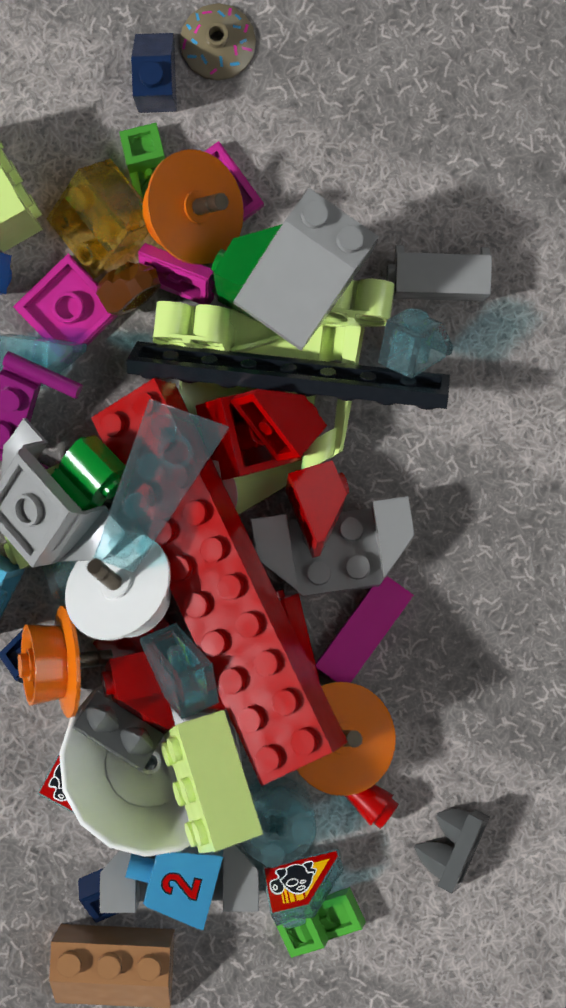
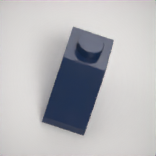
M174 33L135 34L131 55L132 91L138 112H177Z

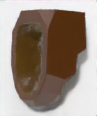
M128 261L104 276L98 284L96 294L109 314L120 316L130 313L146 303L159 290L161 284L155 267L151 265L146 266L142 262L134 264Z

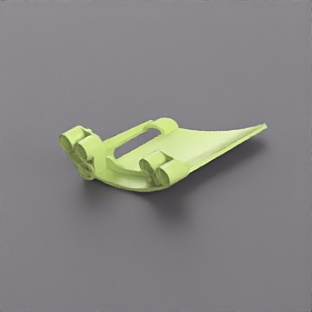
M381 279L353 280L302 351L261 322L234 309L206 304L191 306L174 301L157 302L152 342L160 345L168 344L327 362L340 360L341 363L358 365L365 327H384L387 324V320L391 318L395 285L390 281ZM180 381L179 392L203 442L204 439L196 405L220 397L257 389L241 386L226 388L218 384L205 382L184 383ZM316 395L306 396L315 405ZM337 398L334 429L316 438L301 456V461L234 478L238 492V501L235 508L238 515L286 487L288 473L321 464L342 452L352 401H343Z

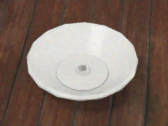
M162 670L168 694L172 672ZM102 685L99 686L81 704L75 717L70 718L59 753L62 790L80 825L109 848L143 857L184 850L190 846L185 831V823L189 822L185 805L180 807L174 795L173 782H176L177 778L173 765L167 766L162 755L161 743L165 742L164 736L151 756L155 760L153 770L144 768L140 771L73 728L96 691L105 696ZM111 695L105 696V697L109 698L110 700H112V696H111ZM168 696L175 725L209 715V713L173 708L174 697ZM225 710L227 721L242 765L239 737L227 711Z

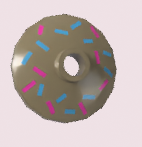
M216 3L202 6L189 16L182 27L180 46L182 56L192 71L203 78L220 81L233 78L246 69L254 56L256 38L253 26L244 13L233 6ZM217 31L224 34L223 39L220 41H213L210 38L211 34Z

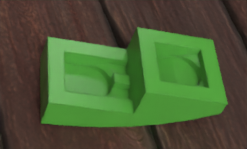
M157 123L119 132L140 215L143 214V199L150 178L156 167L166 158Z
M350 887L326 895L278 918L275 922L291 958L325 948L328 940L362 930L366 923Z

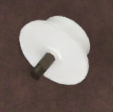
M127 532L106 559L100 560L96 558L91 561H77L70 573L65 591L67 613L75 627L91 638L106 641L136 637L154 628L166 614L171 600V590L169 588L171 570L166 553L150 537L140 533Z

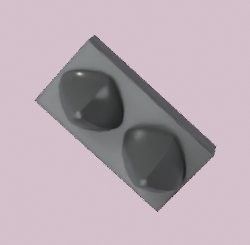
M96 691L73 726L75 730L140 771L144 769L165 735L98 691Z
M448 809L437 813L436 817L439 826L447 838L455 843L454 847L437 842H424L416 844L414 847L422 864L429 872L440 879L438 887L451 894L460 888L490 819V816L478 810L470 813L461 809Z

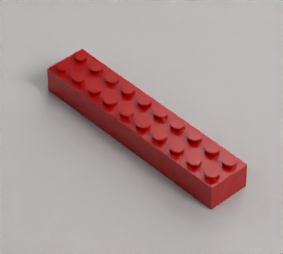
M153 378L91 417L101 441L129 468L123 478L125 493L144 534L153 541H156L166 553L171 570L169 588L196 646L212 663L216 689L261 786L318 760L348 743L176 384Z

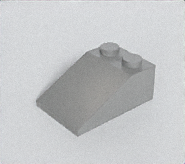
M309 188L283 222L236 296L234 304L302 351L369 259L379 236Z

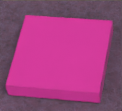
M69 253L13 306L68 364L118 317L106 311L96 294L98 283Z

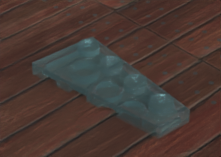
M149 399L93 559L97 558L102 562L135 572L229 430V426Z

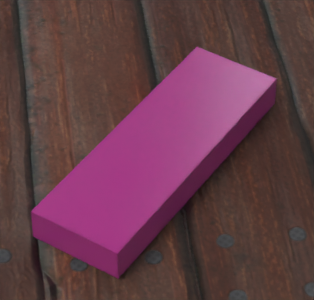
M388 576L385 577L380 586L369 588L315 663L316 668L336 682L351 683L414 595Z

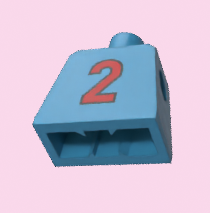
M190 845L182 851L155 855L154 858L131 853L125 878L147 883L143 903L147 908L196 929L204 930L223 860V849L216 852L199 853L197 846L192 848Z

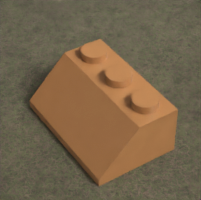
M60 924L51 941L49 982L55 1002L171 1008L175 929Z

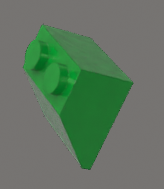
M282 224L233 238L227 250L221 249L217 253L211 270L214 272L218 302L256 320L235 305L234 300Z

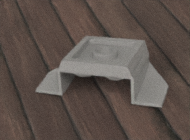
M23 418L3 446L0 479V531L32 568L56 562L91 561L96 558L100 560L106 559L128 530L105 505L87 511H82L37 461V458L48 442L27 418Z
M409 496L373 501L372 508L341 512L321 555L315 558L310 553L297 519L287 520V514L251 519L255 548L260 561L292 586L303 598L380 586L414 537Z
M237 844L224 848L223 860L211 901L223 900V912H259V870ZM119 850L100 872V913H136L139 902L144 901L147 883L125 878L131 853Z

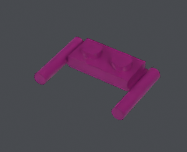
M8 351L2 362L3 370L0 371V461H2L4 444L14 433L22 419L27 418L31 422L41 383L75 399L80 395L83 385ZM39 462L45 469L50 468L49 466Z

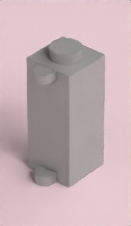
M395 245V259L393 264H387L386 281H390L395 285L393 299L485 301L491 295L492 255H490L489 247H481L479 254L406 253L404 252V245Z

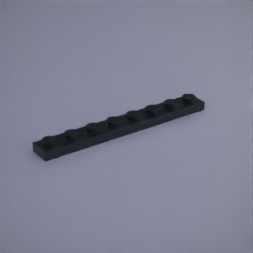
M140 341L136 342L127 358V374L141 375L146 379L169 378L178 379L184 383H214L226 388L241 386L272 391L296 392L305 396H332L343 401L359 399L376 401L382 405H413L424 410L435 408L447 409L450 375L215 349L190 348L168 344L160 345Z

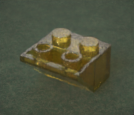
M111 158L79 168L46 218L93 279L100 276L138 246L149 233L143 218L142 197Z

